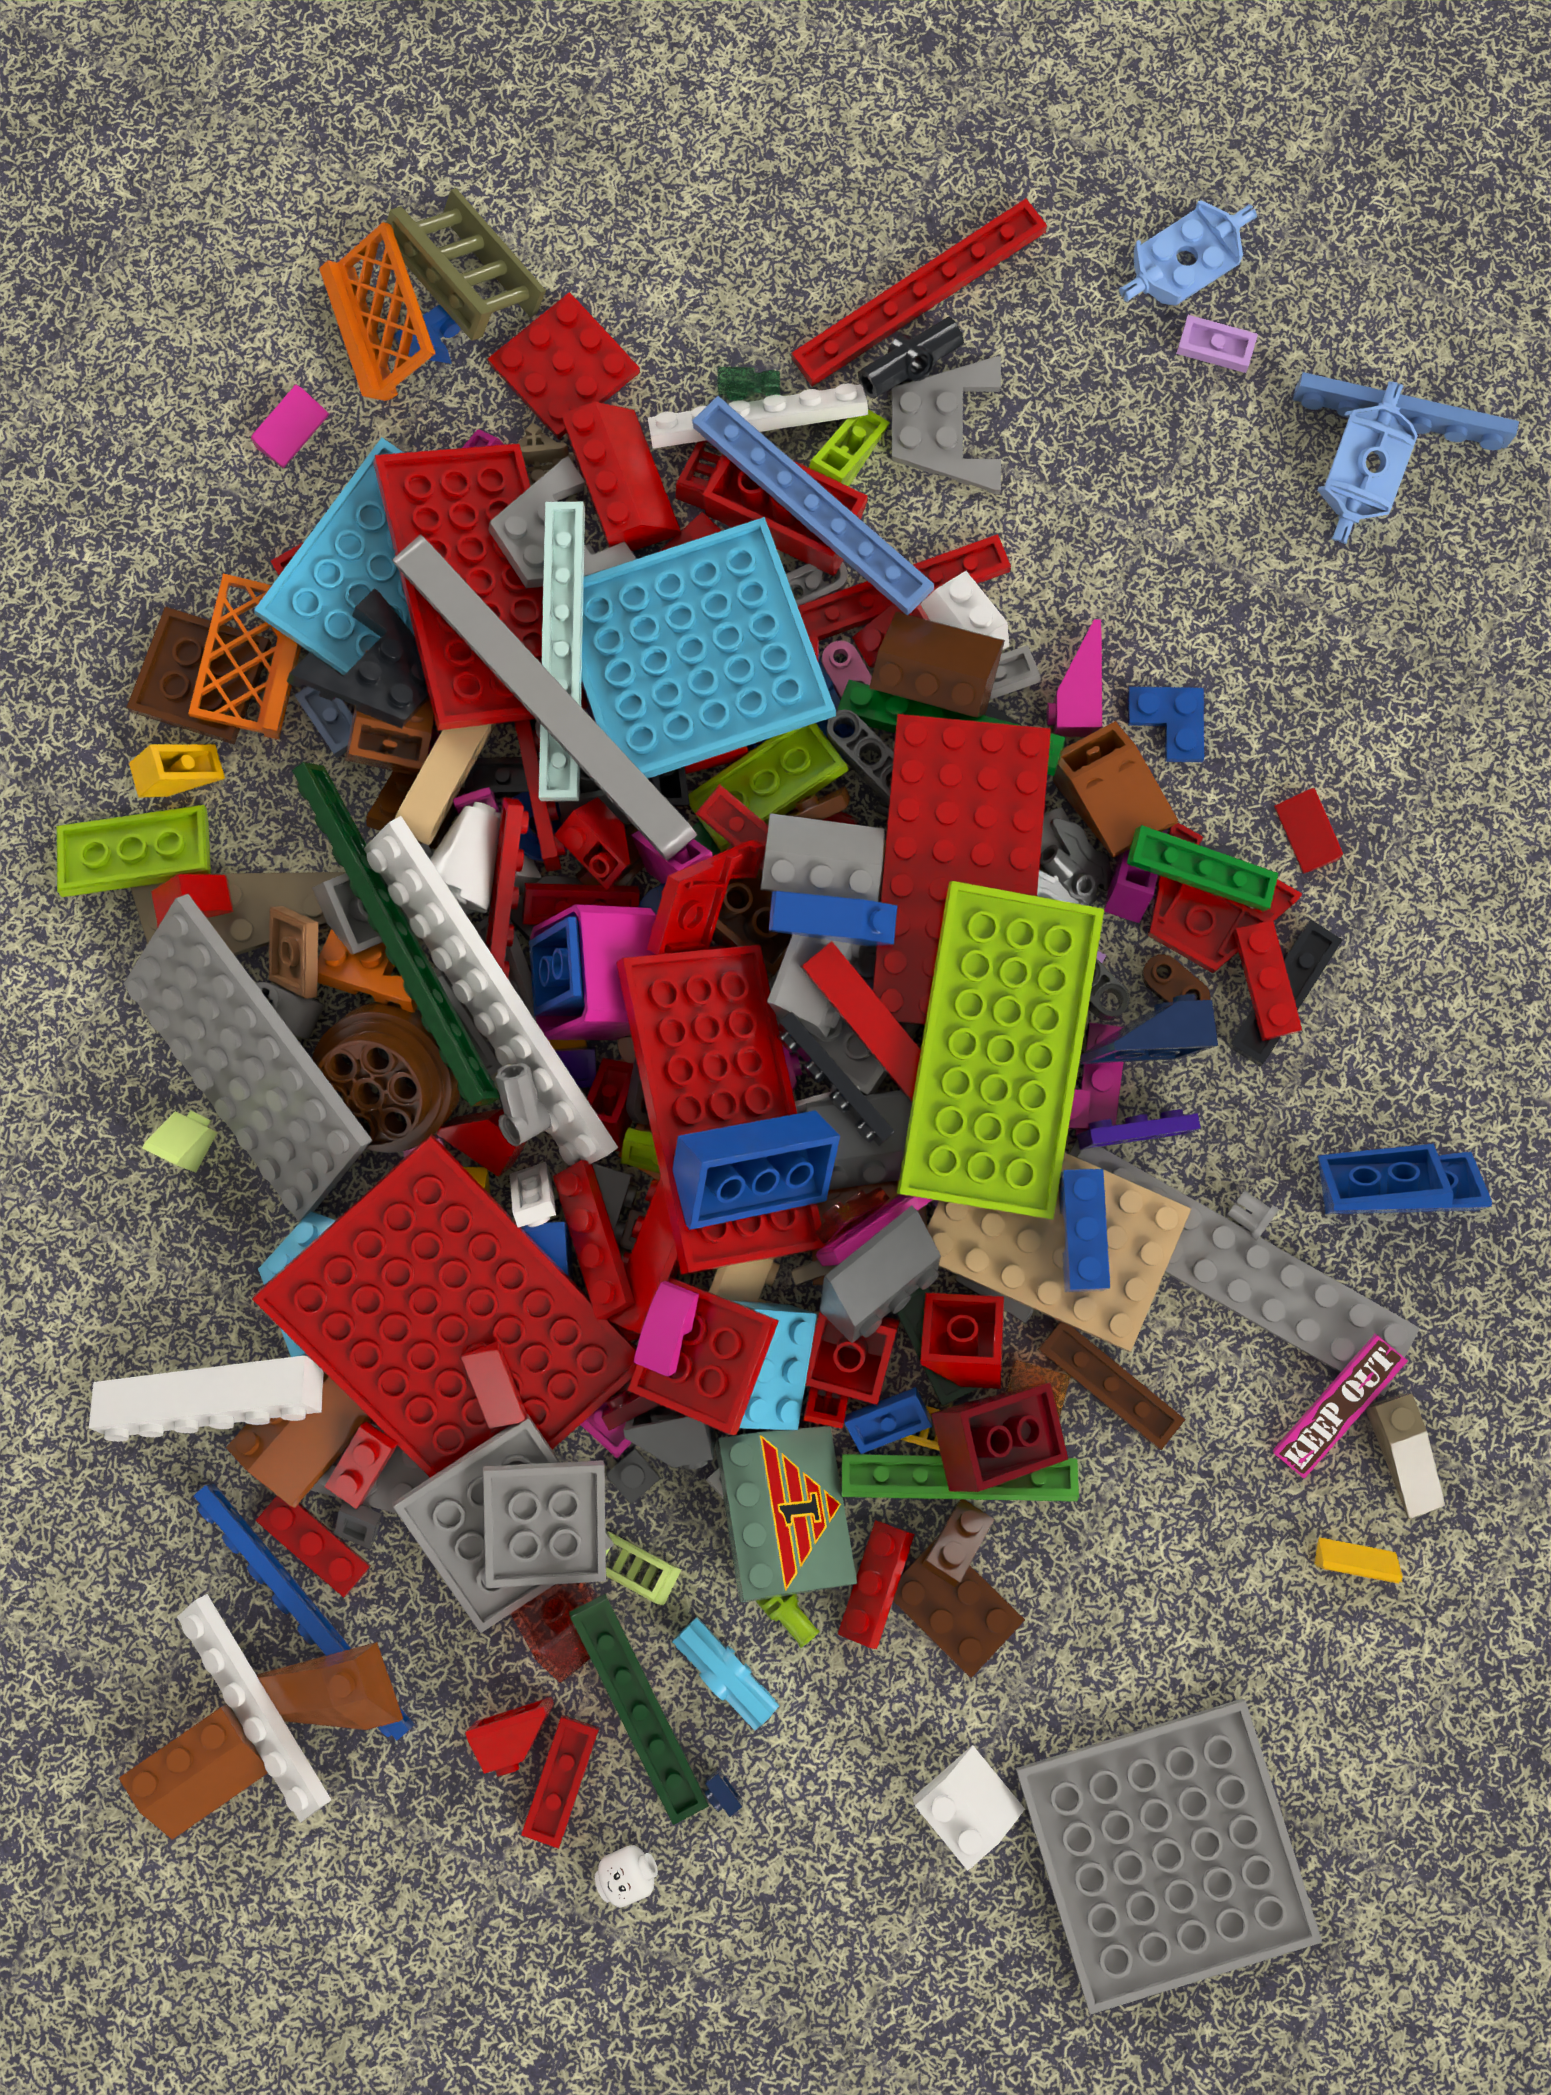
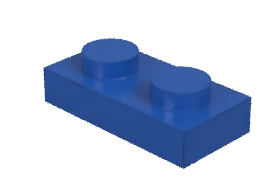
M914 1387L878 1402V1405L871 1404L846 1414L844 1424L860 1454L932 1427V1417L917 1388Z

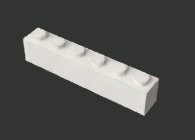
M303 1355L93 1382L89 1428L104 1434L105 1440L120 1442L127 1441L129 1435L136 1434L143 1437H161L164 1431L169 1430L179 1433L198 1432L199 1427L210 1426L215 1429H230L234 1427L236 1422L264 1425L270 1422V1418L281 1417L284 1420L290 1421L303 1420L306 1418V1414L320 1413L322 1410L324 1371L311 1358Z

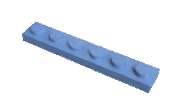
M1303 372L1295 387L1293 400L1301 402L1302 406L1307 409L1330 408L1337 410L1340 416L1349 418L1350 416H1344L1347 411L1378 406L1383 400L1385 391ZM1400 394L1396 407L1400 408L1399 412L1413 424L1417 434H1426L1430 431L1444 434L1445 439L1452 442H1463L1465 440L1479 442L1480 446L1487 450L1507 448L1517 435L1519 425L1517 420Z

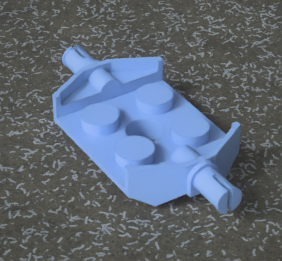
M1202 200L1198 201L1195 210L1143 244H1141L1140 240L1136 241L1134 268L1137 276L1134 280L1119 288L1121 297L1124 296L1123 300L1128 302L1143 291L1144 294L1149 293L1160 303L1173 306L1189 298L1240 264L1243 257L1240 228L1257 218L1256 210H1252L1253 206L1248 204L1234 215H1229V213ZM1182 251L1191 252L1195 256L1196 262L1190 266L1182 265L1178 262L1176 255Z
M1389 381L1383 400L1378 406L1345 412L1344 416L1350 417L1325 486L1318 487L1317 490L1334 512L1339 515V521L1332 540L1347 544L1353 523H1359L1360 519L1388 515L1391 511L1418 437L1413 424L1399 412L1400 408L1396 407L1404 387L1402 384ZM1371 452H1375L1380 459V466L1375 473L1370 472L1366 467V458Z

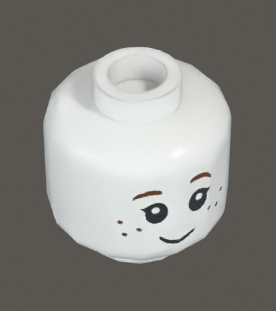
M635 1845L626 1846L608 1854L601 1859L598 1871L595 1873V1884L598 1893L605 1902H611V1904L618 1908L626 1907L651 1895L654 1889V1878L658 1875L657 1865L651 1854H644Z

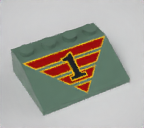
M831 1427L756 1432L719 1438L715 1444L739 1603L857 1584L843 1497H841L842 1491Z

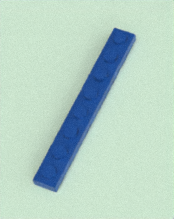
M215 1484L205 1485L193 1495L200 1503L197 1506V1510L202 1517L210 1524L215 1522L225 1533L222 1536L223 1542L233 1553L238 1554L240 1552L249 1562L247 1566L248 1572L258 1583L263 1584L265 1582L274 1592L272 1596L273 1602L284 1614L288 1615L291 1613L300 1625L297 1627V1630L310 1645L316 1643L325 1656L352 1649ZM401 1707L400 1710L403 1716L401 1721L377 1727L386 1737L389 1738L392 1735L396 1741L415 1725Z

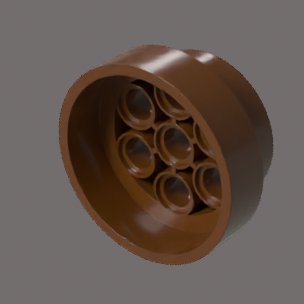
M388 1002L387 1004L371 1003L349 1012L322 1036L312 1056L314 1063L335 1091L338 1090L342 1094L344 1103L372 1139V1142L366 1149L385 1153L401 1152L415 1148L431 1134L434 1135L450 1118L461 1096L457 1088L458 1081L451 1068L447 1067L439 1055L440 1048L434 1036L422 1024L420 1010L416 1009L415 1012H407L401 1009L400 1004ZM378 1048H382L387 1052L389 1060L380 1056ZM342 1054L347 1055L352 1060L353 1066L345 1063ZM404 1077L412 1079L416 1089L409 1087ZM368 1083L374 1084L379 1089L380 1095L372 1092ZM395 1112L401 1113L407 1123L399 1121ZM359 1118L365 1119L369 1123V1125L361 1121Z

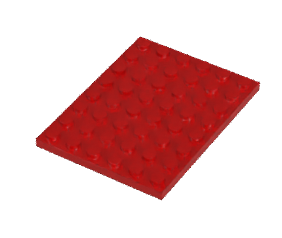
M432 1134L255 1293L252 1298L391 1439L398 1443V1446L429 1477L434 1476L510 1426L488 1427L461 1359L462 1354L499 1341L525 1410L552 1450L633 1377L637 1366L634 1363L637 1348L612 1322H609L607 1319L595 1318L591 1301L585 1293L521 1227H517L516 1221Z

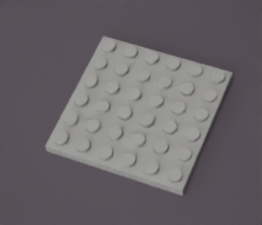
M1243 1698L1015 1768L1090 2015L1322 1943L1246 1700Z

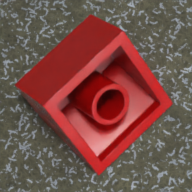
M926 1293L921 1365L961 1387L1001 1389L1004 1296Z
M819 1312L805 1385L878 1405L900 1320L884 1316L881 1319V1325L873 1334L866 1338L862 1335L851 1343Z

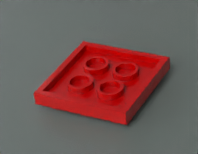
M570 292L487 358L490 366L558 440L566 434L561 413L593 402L604 403L640 373V367Z
M670 1277L669 1283L699 1294L692 1331L683 1335L676 1373L667 1377L637 1364L628 1391L727 1434L737 1435L779 1320Z

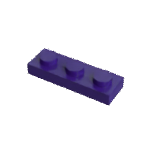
M1183 1109L1162 1112L1160 1113L1161 1119L1148 1120V1115L1142 1114L1124 1118L1125 1124L1113 1126L1111 1119L1089 1123V1130L1077 1135L1079 1149L1188 1134L1201 1129L1198 1113L1184 1115Z

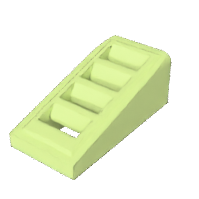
M608 1531L614 1544L623 1549L613 1569L606 1566V1576L650 1601L664 1605L681 1569ZM630 1553H632L636 1557L627 1575L624 1576L620 1573ZM644 1561L650 1563V1566L641 1584L635 1582V1579ZM661 1569L663 1572L652 1591L649 1588L658 1570Z

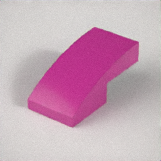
M666 1281L660 1283L641 1331L634 1363L667 1377L676 1373L683 1335L692 1331L699 1294Z

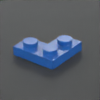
M1129 687L1128 726H1165V762L1202 763L1204 761V689Z

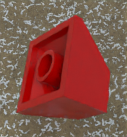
M552 1697L477 1720L465 1731L467 1741L484 1774L495 1771L498 1777L520 1769L519 1763L523 1762L527 1757L554 1705Z

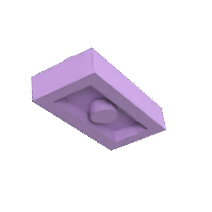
M1188 315L1176 354L1246 373L1258 334Z

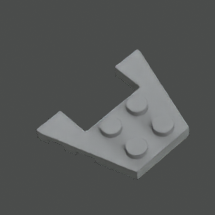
M995 356L932 375L921 381H912L893 387L891 460L934 475L939 474L954 479L956 482L968 486L972 485L987 490L986 492L992 494H1000L1001 459L963 458V391L1000 392L1001 356Z
M569 457L563 458L490 521L489 532L525 588L543 587L545 502H556L584 489L585 481ZM625 542L593 555L590 554L584 545V577L636 560Z

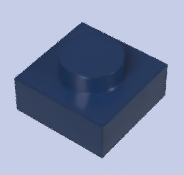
M720 1768L706 1778L705 1784L708 1789L704 1793L717 1812L724 1809L727 1815L731 1817L742 1808V1798Z

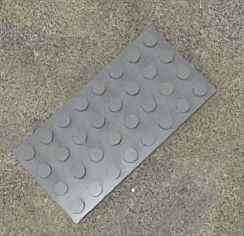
M190 895L180 896L174 900L123 984L127 988L130 997L138 1003L147 1015L152 1027L161 1034L169 1045L174 1057L180 1060L189 1072L197 1088L203 1091L214 1106L217 1115L231 1129L239 1145L247 1151L259 1167L261 1175L270 1182L281 1197L284 1206L300 1222L310 1212L316 1210L372 1142V1139Z

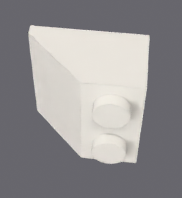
M973 1745L913 1797L915 1807L967 1871L1000 1843L1025 1810L1023 1805Z

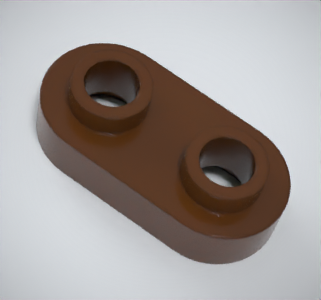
M1165 954L1156 955L1150 958L1144 965L1142 970L1144 984L1165 1003L1173 1002V997L1186 995V992L1189 991L1194 992L1198 996V1000H1211L1210 991L1207 986L1173 957ZM1157 968H1166L1169 972V977L1166 979L1160 978L1156 973Z

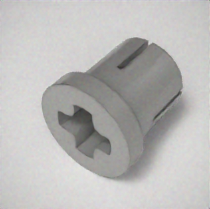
M1244 1190L1236 1202L1252 1212V1214L1235 1203L1227 1215L1252 1232L1251 1237L1257 1241L1279 1209L1274 1205L1271 1208Z

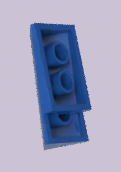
M1434 1144L1318 1155L1325 1214L1480 1211L1492 1207V1199L1472 1152L1438 1156Z

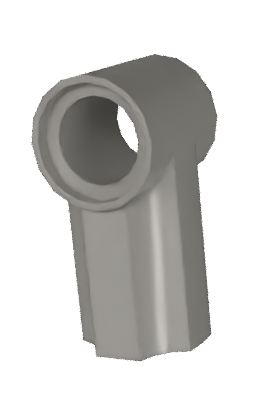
M524 1063L507 1064L497 1070L498 1075L495 1077L504 1114L498 1120L499 1127L504 1138L513 1146H519L551 1126L549 1112L543 1103L537 1099L530 1066Z

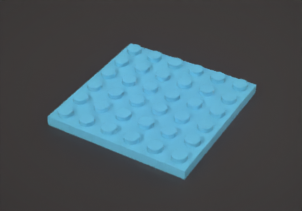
M765 517L584 577L582 681L596 724L647 779L836 716L833 701Z

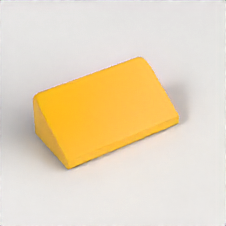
M1319 1537L1314 1563L1316 1567L1398 1584L1402 1582L1403 1575L1396 1552Z

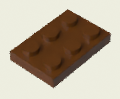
M936 1537L902 1573L893 1602L972 1678L1020 1627L1025 1619L970 1565L961 1582L956 1587H953L923 1567L922 1564L936 1541Z

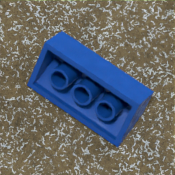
M816 1110L679 1135L672 1170L686 1226L691 1230L826 1201L840 1135Z

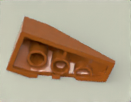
M377 1642L256 1674L284 1722L368 1730L399 1722L403 1719Z

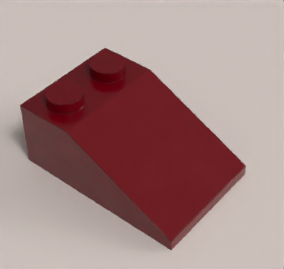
M1051 1382L965 1402L931 1413L949 1492H979L1068 1460Z

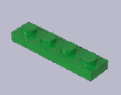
M1143 825L1135 828L1127 860L1128 865L1261 911L1268 910L1271 907L1279 874Z

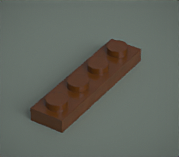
M1059 1321L1037 1349L1158 1450H1162L1186 1420L1068 1324Z

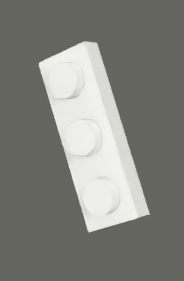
M546 1162L510 1174L512 1212L518 1228L525 1225L529 1227L542 1225L551 1216L556 1215L551 1175Z

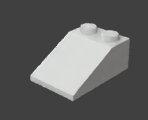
M967 571L935 589L921 603L922 608L931 621L1005 640L1003 650L1009 647L1007 621Z

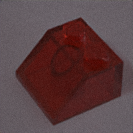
M589 1582L555 1584L511 1613L535 1660L559 1683H562L591 1659L569 1614L570 1611L599 1597Z

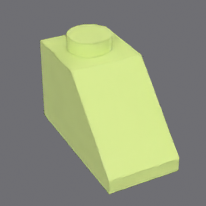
M191 1110L187 1117L175 1111L145 1141L142 1148L179 1167L196 1173L218 1132L208 1128L211 1120Z

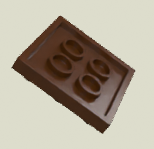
M165 607L126 708L131 713L234 745L240 728L190 717L188 714L211 621ZM221 625L218 631V635L225 645L243 635L241 630L226 625ZM259 635L252 637L261 653L271 648L272 643L268 638ZM248 640L229 651L239 667L258 656ZM217 641L215 643L214 651L220 648V645ZM225 654L212 660L209 667L216 680L235 670ZM262 662L244 672L253 688H256L264 667ZM208 675L205 686L212 683ZM239 675L221 685L230 701L249 692V689ZM214 689L202 696L199 709L214 712L226 705L218 690ZM251 699L235 707L242 719L245 718ZM231 710L225 713V715L235 717Z

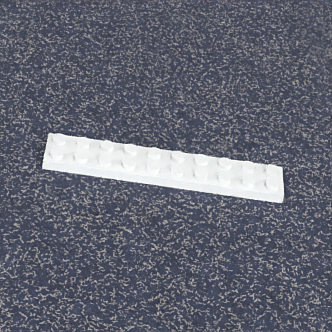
M402 816L388 822L364 848L369 865L375 872L380 873L387 883L390 897L397 905L402 907L410 919L411 929L416 936L423 939L431 951L434 964L438 969L444 971L452 983L455 996L467 1006L473 1015L476 1028L482 1035L488 1038L494 1047L499 1063L502 1066L519 1063L530 1066L537 1099L546 1107L551 1118V1126L545 1131L551 1134L559 1146V1153L562 1159L570 1166L580 1160H587L589 1164H592L616 1150L618 1146Z

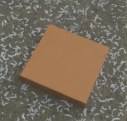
M284 906L270 907L269 980L305 999L317 997L318 922Z

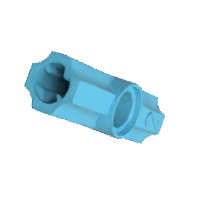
M698 1617L691 1621L672 1641L676 1648L701 1672L699 1674L701 1679L722 1701L726 1699L754 1730L764 1724L779 1707L775 1698L751 1675L752 1670L746 1663L743 1665L733 1654L735 1651L730 1646L725 1647Z

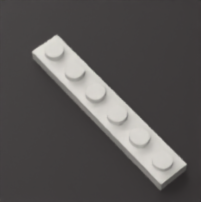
M849 383L841 384L833 389L820 391L808 389L795 395H770L763 400L750 402L737 400L728 404L759 432L868 415V404L862 385ZM699 406L692 411L680 413L662 412L655 417H648L652 448L705 441L706 439L693 428L692 420L707 406Z
M208 1594L193 1601L177 1618L182 1625L184 1634L192 1641L201 1656L205 1669L211 1673L222 1691L224 1701L232 1708L241 1723L245 1736L253 1743L262 1758L266 1771L274 1778L283 1793L287 1806L295 1813L301 1823L329 1803L331 1798Z

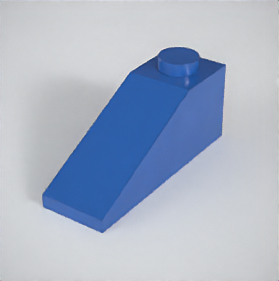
M772 891L769 931L868 947L894 944L898 905L863 899Z

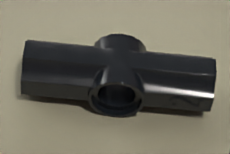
M948 316L914 338L903 334L894 339L889 346L887 354L857 372L859 383L864 388L865 393L870 398L875 399L908 378L913 381L925 379L932 371L937 360L964 344L963 333L960 331L957 322Z

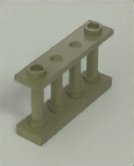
M457 188L451 189L444 211L441 214L415 222L402 206L389 211L386 223L392 225L405 265L471 341L483 337L491 314L518 303L530 318L538 313L546 289ZM451 227L462 239L438 248L427 234ZM473 252L484 264V266L461 274L449 260ZM496 278L507 290L483 300L472 286Z

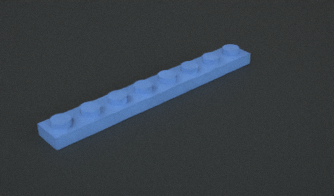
M719 396L692 420L693 428L907 616L934 590V583Z

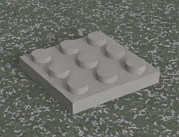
M603 1460L483 1466L486 1588L606 1581L605 1473Z

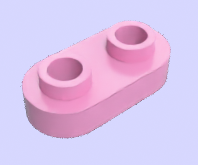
M835 641L824 649L822 664L840 699L843 696L848 680L870 685L872 676L852 644L846 641ZM844 654L847 660L843 663H838L834 660V656Z

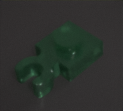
M718 366V394L725 395L727 399L734 401L744 400L747 396H755V393H761L766 396L780 395V371L768 370L755 373V368Z

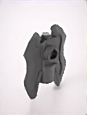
M1054 818L1050 821V826L1062 850L1056 845H1051L1041 853L1040 864L1048 874L1039 870L1037 897L1081 905L1093 904L1097 900L1096 894L1099 891L1097 887L1099 886V888L1108 891L1112 872L1108 854L1095 850L1088 842L1085 830L1078 824Z

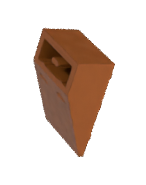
M430 699L402 729L354 709L345 761L417 776L427 759L432 734L434 713Z
M1116 721L1063 748L1055 775L1053 776V783L1113 858L1131 848L1135 828L1143 825L1162 832L1178 823V818L1137 746Z

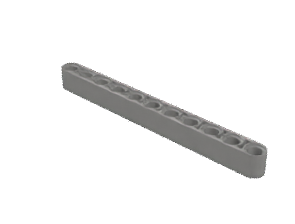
M419 535L392 559L393 563L409 582L667 861L697 836L694 829L422 535Z

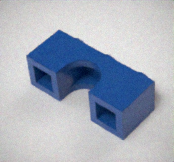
M1103 1169L1063 1170L1059 1183L1060 1214H1063L1065 1224V1250L1062 1253L1064 1291L1081 1292L1110 1289Z

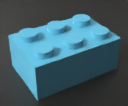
M730 1300L779 1320L739 1428L798 1430L817 1314L788 1304Z

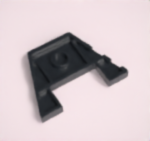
M374 588L355 607L352 616L381 638L344 676H341L313 654L309 653L289 673L287 682L298 688L303 684L320 691V697L330 701L338 698L356 705V711L402 729L430 697L414 634L381 593Z

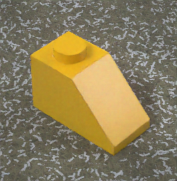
M150 744L129 762L138 798L168 797L225 779L215 744Z

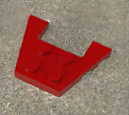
M1180 823L1173 825L1168 831V835L1197 845L1203 839V836ZM1159 876L1147 936L1207 971L1215 973L1238 953L1233 933L1236 928L1271 920L1274 922L1300 899L1302 893L1277 879L1271 907L1268 910L1261 911Z
M749 840L668 875L662 891L656 919L651 928L647 949L658 955L725 948L723 946L710 947V943L729 880L731 878H756L766 845L756 840Z

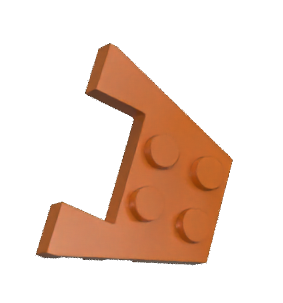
M331 929L318 958L317 983L354 995L360 991L372 995L374 1001L387 1004L391 1001L400 1004L401 1009L407 1012H415L417 1008L415 1001L404 990L402 976H391L394 965L386 956V946L383 942L351 954Z

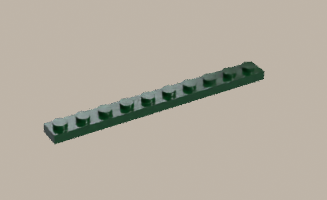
M302 762L292 770L298 781V791L311 805L316 815L314 818L316 825L328 837L333 847L332 854L335 860L344 867L351 881L350 888L353 894L362 901L368 912L367 919L370 926L379 933L386 946L385 953L388 960L397 967L404 980L403 987L405 992L417 1004L422 1014V1024L434 1036L440 1048L439 1055L447 1067L451 1068L458 1081L457 1088L460 1095L465 1101L469 1102L471 1107L492 1104L500 1098L499 1091L401 908L390 897L387 883L381 874L375 872L369 865L367 854L364 851L367 845L326 768L323 765Z

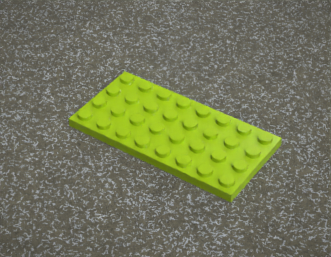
M956 881L949 882L897 1190L898 1194L1054 1219L1104 909Z

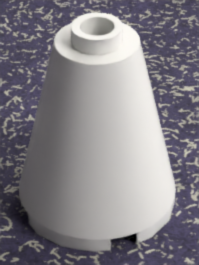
M474 802L473 807L464 806L431 856L430 861L461 908L486 913L491 903L501 819L495 816L496 809L484 803Z

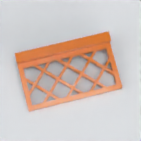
M382 222L338 263L327 260L319 270L362 396L387 401L398 395L396 386L436 353L392 225ZM383 240L385 249L382 261H379L375 258L378 245ZM363 259L360 278H358L356 269L353 266ZM374 264L381 266L376 287L369 285ZM391 270H394L396 276L393 293L386 291ZM368 290L375 292L370 311L366 302ZM385 296L392 298L387 319L380 317ZM402 302L405 303L407 308L404 326L397 323ZM379 322L386 324L381 343L377 334ZM396 328L403 330L398 351L391 349ZM414 334L417 337L420 350L411 357L408 354ZM390 354L397 356L392 373L388 367Z
M223 573L188 713L190 717L263 733L264 737L280 738L292 688L287 679L289 673L297 666L302 646L266 622L247 631L238 617L257 606L272 585ZM229 586L245 589L252 600L233 610L227 600ZM254 592H258V593H262V594L256 597L255 594H254ZM224 607H226L229 613L222 616ZM234 619L243 635L225 645L218 635L219 627ZM271 628L277 637L276 646L261 653L252 637ZM248 640L258 656L239 667L229 651ZM217 641L220 645V648L214 651L215 643ZM225 654L235 670L216 680L209 669L212 660ZM273 656L272 664L270 666L266 659ZM262 662L269 673L268 680L253 688L244 672ZM208 675L212 683L205 686ZM239 675L249 689V692L230 701L221 685ZM214 689L218 690L226 705L214 712L199 709L202 696ZM265 691L263 701H261L258 694ZM253 697L261 708L258 721L242 719L235 707ZM231 710L235 717L225 715V713Z

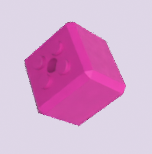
M573 905L533 927L530 940L567 917H576L579 922L585 1008L583 1014L579 1016H536V1023L548 1040H618L631 1034L616 962L626 957L656 955L647 949L651 928L657 915L651 908Z

